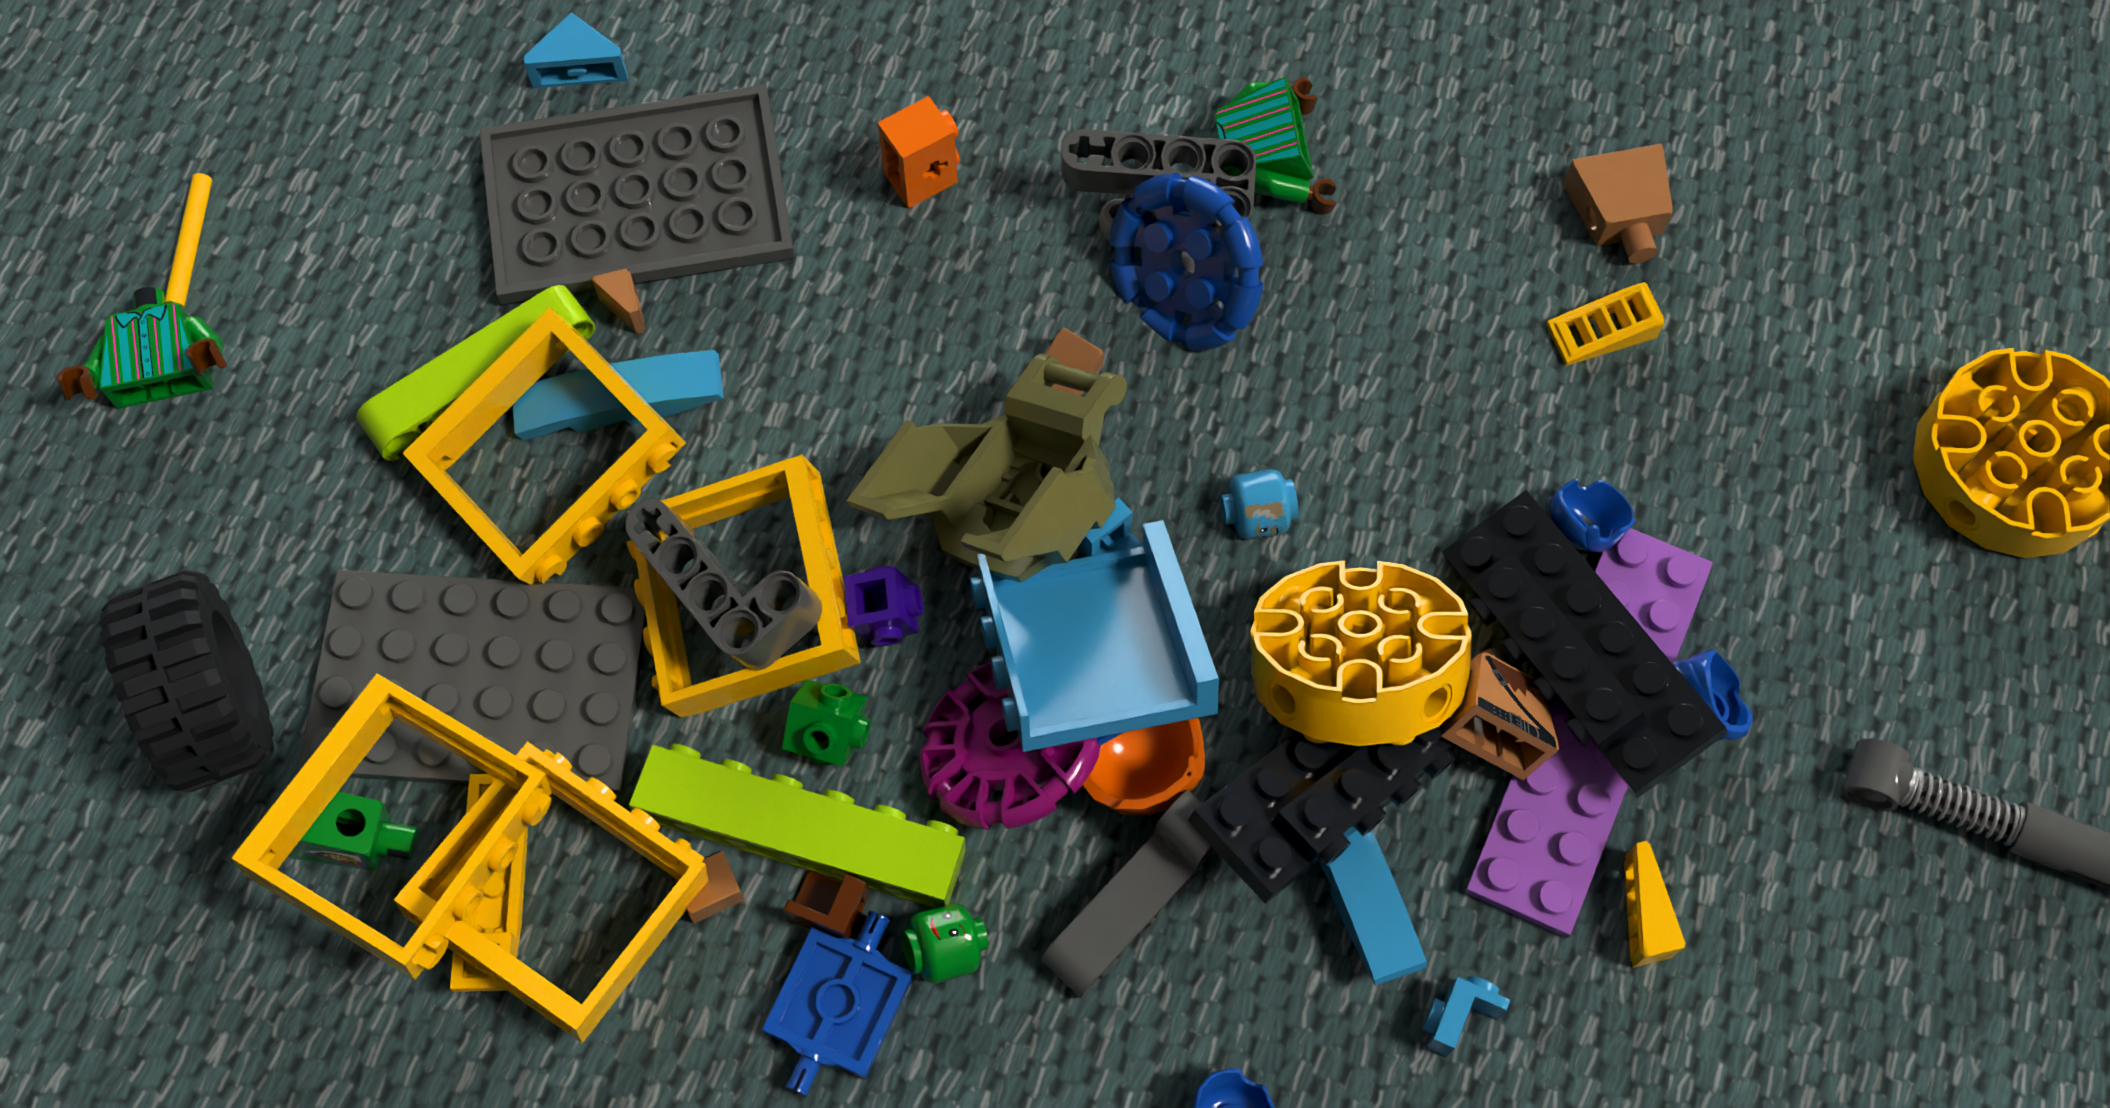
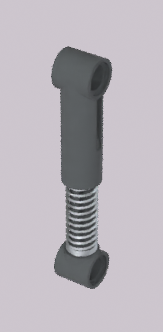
M1872 738L1861 739L1856 742L1842 791L1843 796L1847 800L1861 805L1864 800L1863 806L1877 811H1893L1899 805L1901 807L1907 806L1909 810L1917 807L1919 814L1926 810L1928 817L1936 814L1938 821L1945 817L1947 824L1955 821L1957 828L1964 824L1966 831L1974 828L1976 835L1983 831L1985 838L1993 835L1995 842L2002 838L2004 843L2003 849L2007 853L2110 890L2109 831L2027 801H2023L2019 805L2016 803L2009 805L2007 800L2000 801L1997 796L1990 798L1988 793L1980 794L1978 789L1971 791L1969 786L1961 787L1959 782L1952 784L1950 779L1942 780L1940 775L1933 777L1931 772L1924 773L1921 768H1914L1913 763L1910 762L1911 755L1909 752L1894 743Z

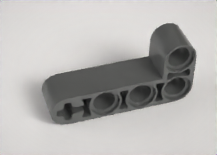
M1092 129L1075 130L1069 133L1062 142L1061 174L1066 185L1074 190L1134 195V188L1154 176L1169 173H1179L1183 179L1198 176L1217 185L1235 200L1233 207L1242 218L1247 217L1251 223L1254 205L1256 157L1251 147L1244 142L1229 139ZM1079 158H1088L1087 163H1079ZM1105 158L1110 159V166H1104ZM1129 159H1135L1144 165L1138 169H1129L1121 163ZM1176 163H1186L1193 170L1181 173L1172 169L1171 166ZM1232 166L1241 170L1243 174L1232 177L1224 174L1221 169ZM1217 221L1211 226L1222 239V235L1226 230Z
M652 498L645 499L635 504L629 511L626 518V531L630 539L714 643L746 669L757 671L769 667L806 635L819 621L822 613L821 600L812 589L793 573L783 570L773 572L762 579L746 594L690 525L663 502ZM661 529L666 535L669 536V538L665 539L663 542L661 541V536L658 533ZM694 559L691 567L683 572L684 566ZM724 595L721 604L712 610L715 600ZM793 595H797L792 606L782 611L786 600ZM752 631H755L753 640L742 648L741 645L744 638Z
M1189 790L1184 792L1168 808L1158 821L1152 837L1067 926L1041 957L1040 961L1081 999L1086 997L1127 952L1125 948L1139 933L1142 936L1164 912L1162 908L1174 894L1179 896L1201 872L1199 868L1210 855L1215 857L1217 854L1216 850L1188 821L1193 811L1203 804Z

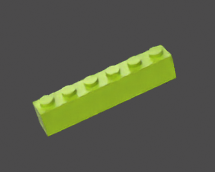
M652 744L629 806L631 810L634 807L643 810L655 819L660 826L809 871H815L842 881L847 874L866 882L869 889L932 908L949 904L966 853L965 837L958 836V830L955 827L934 820L927 821L926 826L905 820L906 814L902 811L885 805H876L874 810L854 805L855 800L852 797L835 790L825 789L822 795L802 789L803 784L785 775L773 774L771 780L751 774L752 769L735 760L722 759L720 764L700 759L701 754L698 751L684 745L671 744L669 749Z

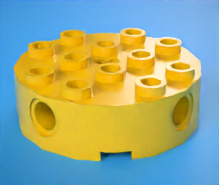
M2014 348L1992 350L1959 368L1942 392L1937 394L1917 423L1913 461L1924 496L1949 527L1984 549L2022 558L2063 554L2098 533L2103 524L2110 520V382L2105 376L2072 356L2044 350L2041 354L2028 351L2014 352Z
M1345 561L1319 563L1287 575L1260 597L1254 611V622L1250 630L1251 674L1257 699L1266 708V711L1273 715L1281 724L1302 733L1308 741L1313 743L1334 742L1354 746L1385 743L1394 745L1408 744L1415 739V736L1439 727L1463 704L1470 678L1472 634L1468 626V613L1463 600L1438 578L1403 564L1377 561V569L1362 567L1345 569Z

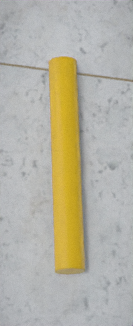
M201 173L192 175L165 295V303H179L183 309L185 308L212 185V178Z

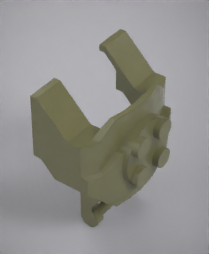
M1038 354L1032 359L1006 395L1004 415L983 424L936 423L917 427L914 422L906 420L846 501L853 508L886 520L923 514L934 521L941 550L945 555L978 569L977 555L984 554L990 574L1004 579L1023 582L1052 564L1067 563L1089 530L1101 528L1115 508L1114 485L1110 478L1109 464L1099 448L1104 414L1110 405L1116 406L1124 399L1127 390L1126 380L1122 375L1111 372H1104L1099 375L1062 365L1056 357ZM1058 384L1086 392L1087 394L1083 397L1051 388L1050 386Z

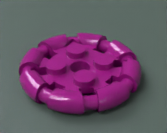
M988 662L966 674L968 680L954 692L949 689L934 707L923 730L926 743L925 746L919 749V769L929 797L933 800H939L941 811L953 820L977 829L989 830L993 824H1003L1005 828L1011 829L1030 824L1051 814L1058 809L1055 803L1069 791L1075 795L1092 772L1098 760L1101 746L1097 743V738L1023 752L1019 735L1012 743L1006 746H997L999 738L1008 732L1003 715L1002 699L1009 697L1006 688L996 689L991 662ZM980 696H983L987 701L971 713L967 707ZM954 741V744H947V742ZM1053 770L1056 774L1053 775L1048 781H1046L1050 777ZM966 771L968 775L957 783L956 779ZM994 790L1003 791L1002 801L992 802Z

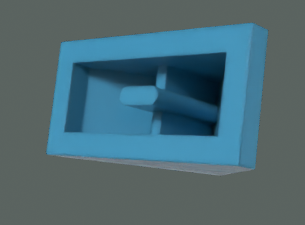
M572 12L524 55V65L533 89L628 81V72L620 47Z

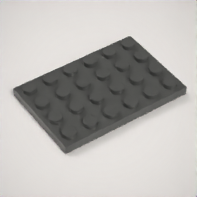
M766 84L479 128L496 294L501 305L528 301L545 289L556 285L566 286L571 293L595 290L592 277L626 268L627 271H630L635 284L795 258Z
M337 570L297 770L300 771L372 678L378 673L514 755L520 751L527 741L542 752L546 749L553 754L559 752L571 763L573 767L570 771L586 782L590 777L596 778L609 787L614 794L623 795L644 648L643 628L647 626L645 609L637 599L635 588L545 582L544 584L542 582H534L532 585H529L524 581ZM395 718L349 778L469 785L470 774L488 773Z

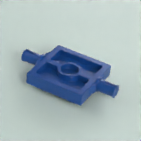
M869 911L856 940L835 938L813 927L811 928L762 1028L764 1034L790 1045L800 1056L788 1083L785 1085L789 1090L797 1091L798 1094L807 1097L820 1066L838 1067L862 1079H867L914 978V974L911 971L887 961L876 950L887 925L890 923V919L881 914L878 917L877 912Z

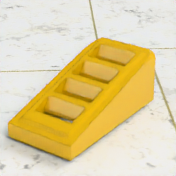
M1643 282L1621 289L1547 321L1546 326L1565 366L1656 339L1664 325V317L1647 283ZM1630 308H1632V310H1633V312H1634V314H1635V316H1636L1638 322H1636L1635 317H1634V315H1633V313H1632V311H1631ZM1609 314H1616L1622 327L1621 330L1617 331ZM1590 320H1595L1603 337L1597 339L1589 322ZM1576 325L1585 345L1577 346L1569 329L1570 326Z
M1647 841L1639 842L1625 855L1624 861L1630 961L1633 968L1673 958L1686 945L1651 845Z

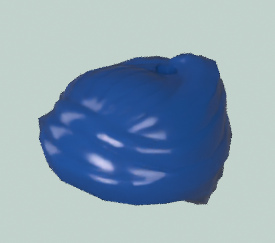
M1714 649L1702 651L1686 660L1672 663L1726 726L1728 734L1719 740H1735L1747 735L1753 717L1750 708L1739 697L1740 678Z

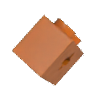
M929 96L877 122L884 175L908 209L958 182L957 164L960 163V156L955 147V138L959 136L958 128L947 110L940 112Z

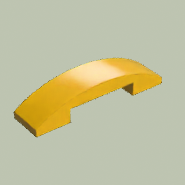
M470 774L466 813L496 779L490 774ZM528 826L516 841L518 849L514 858L501 873L494 871L481 889L484 891V895L480 905L473 915L465 921L516 958L522 928ZM453 952L450 990L452 992L507 991Z

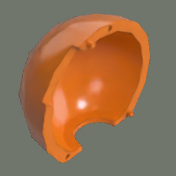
M1199 718L1124 732L1100 745L1101 751L1098 760L1083 786L1095 801L1122 815L1151 816L1167 810L1187 790L1192 792L1202 780L1205 769V752Z

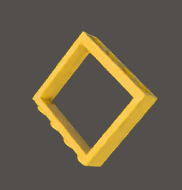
M549 307L403 454L518 579L532 585L534 582H542L544 584L554 574L561 576L567 567V562L582 547L589 546L595 542L603 533L604 525L619 510H624L631 506L640 496L641 488L656 473L663 472L671 466L668 461L686 442L568 321ZM570 349L644 425L647 431L522 554L445 470L452 466Z
M803 454L662 500L661 502L694 529L790 497L809 588L818 595L822 603V613L817 622L821 641L819 646L781 657L763 670L743 669L692 685L675 593L632 540L626 542L632 558L637 563L639 578L635 579L634 588L639 603L645 609L648 626L643 628V638L648 652L654 658L657 674L652 677V687L659 691L661 706L681 718L714 710L806 681V679H813L861 663L855 633L848 627L845 586L821 475ZM662 529L658 532L662 542L665 540V537H669Z
M376 673L231 859L243 874L408 977L416 980L424 968L430 970L444 955L449 940L444 936L456 919L459 918L466 921L476 911L484 895V891L481 889L494 871L501 873L510 864L518 849L516 841L529 824L531 826L537 825L544 817L551 804V797L549 796L552 791L544 772ZM395 718L491 776L507 782L508 786L518 791L404 948L278 871L281 864Z
M527 741L515 756L544 772L554 795L679 880L582 1004L465 921L457 918L444 937L449 940L447 948L583 1044L687 910V905L709 881L706 864L702 862L705 857L691 848V843L678 838L674 843L658 832L661 828L660 825L643 810L634 807L629 812L614 801L616 799L614 792L598 779L590 777L586 782L570 771L573 767L571 763L559 752L553 754L548 749L542 752ZM498 777L493 781L394 898V902L402 915L419 927L518 793V791L508 786L507 782Z

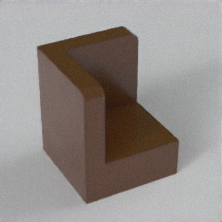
M810 871L806 875L795 902L787 900L783 912L787 921L810 930L813 927L835 938L851 939L870 893L866 882L847 874L843 882H840L818 872Z

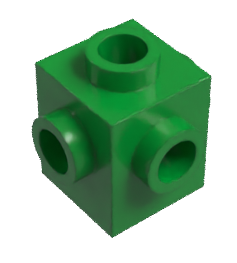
M806 679L790 701L782 749L808 756L813 762L818 764H836L844 767L855 748L859 750L864 748L869 735L871 719L864 717L867 696L853 693L848 687L841 684H821Z

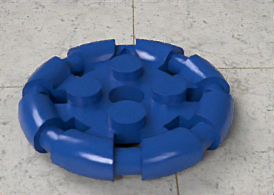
M1169 173L1154 176L1134 188V197L1132 199L1126 198L1122 201L1113 219L1109 245L1114 246V259L1109 264L1115 288L1125 304L1131 301L1137 307L1140 306L1141 302L1147 306L1139 307L1145 312L1140 319L1166 341L1171 342L1172 339L1186 344L1190 351H1204L1223 346L1236 337L1237 329H1245L1248 326L1260 303L1263 282L1259 281V267L1263 265V259L1256 233L1247 217L1242 218L1233 207L1235 200L1220 187L1198 176L1183 179L1179 173ZM1184 203L1186 206L1190 208V210L1184 209ZM1152 210L1159 220L1155 222L1147 211ZM1217 221L1226 230L1222 235V239L1211 226ZM1134 246L1142 247L1141 259L1134 258ZM1183 250L1194 260V273H1190L1183 266L1181 260ZM1235 267L1238 268V277L1235 276ZM1148 296L1158 302L1154 307ZM1218 300L1224 305L1223 310L1216 303ZM1186 313H1191L1190 325L1181 324Z

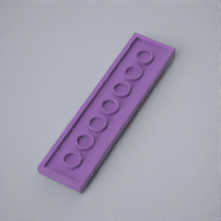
M1630 528L1613 547L1601 552L1594 571L1667 658L1674 663L1713 562ZM1558 701L1552 706L1548 703L1559 750L1525 780L1513 774L1511 775L1464 893L1567 939L1574 928L1627 785L1593 743H1590L1585 748L1579 743L1564 722L1571 715Z

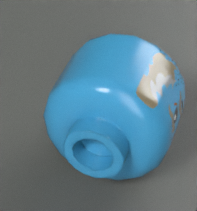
M1276 469L1236 474L1229 483V494L1220 495V509L1224 525L1234 524L1237 534L1244 540L1282 535L1289 529L1291 520L1298 518V500L1292 479H1284L1283 475Z

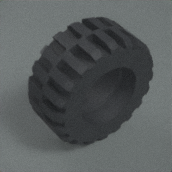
M185 570L112 596L101 609L102 613L99 624L102 627L100 632L101 644L106 652L105 661L115 685L113 688L118 702H121L128 726L134 732L140 750L144 757H147L151 762V768L156 775L162 777L164 784L169 788L182 792H193L262 767L271 757L274 750V742L272 740L274 733L273 726L269 720L268 704L264 699L260 678L255 671L253 659L244 643L239 626L234 621L226 601L222 600L214 583H210L209 577L200 572Z

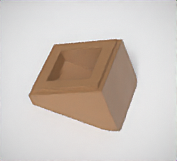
M626 268L592 277L599 300L636 334L644 333V330H646L638 293L630 271H627Z
M1064 327L1056 335L1046 355L1056 357L1062 365L1098 374L1103 367V351ZM1058 384L1050 386L1051 388L1079 396L1084 393Z
M723 851L702 861L706 864L709 881L686 907L694 924L745 900Z

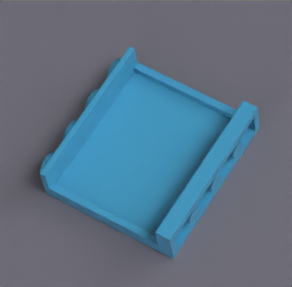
M1163 520L1143 524V547L1073 559L1067 563L1052 564L1023 582L990 575L986 556L984 554L977 555L979 576L970 578L975 609L985 608L987 616L980 617V623L986 649L995 647L997 656L991 657L995 686L997 690L1006 688L1009 697L1002 699L1005 725L1008 732L1018 731L1023 752L1218 714L1219 678Z

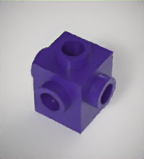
M876 566L862 573L844 576L847 620L850 629L868 642H871L874 646L895 645L902 642V636L919 633L917 616L922 615L924 609L920 588L895 566Z

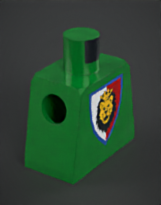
M338 791L289 856L292 859L377 871L381 855L411 860L416 847L418 828L391 823L385 803ZM336 822L364 827L360 834L349 837L338 831Z

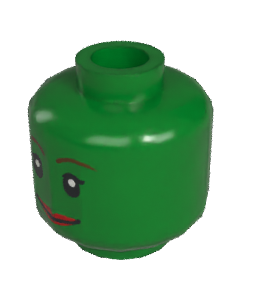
M948 904L917 912L910 920L909 929L902 931V946L909 970L914 975L920 973L923 979L929 983H940L973 974L979 967L981 951L987 950L989 945L983 920L980 917L972 918L968 910L961 904Z

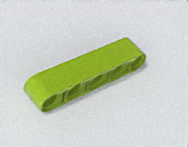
M556 285L547 288L370 398L358 410L356 415L357 422L381 456L387 461H395L400 458L397 454L408 448L549 307L568 321L586 339L593 335L595 323L566 286Z

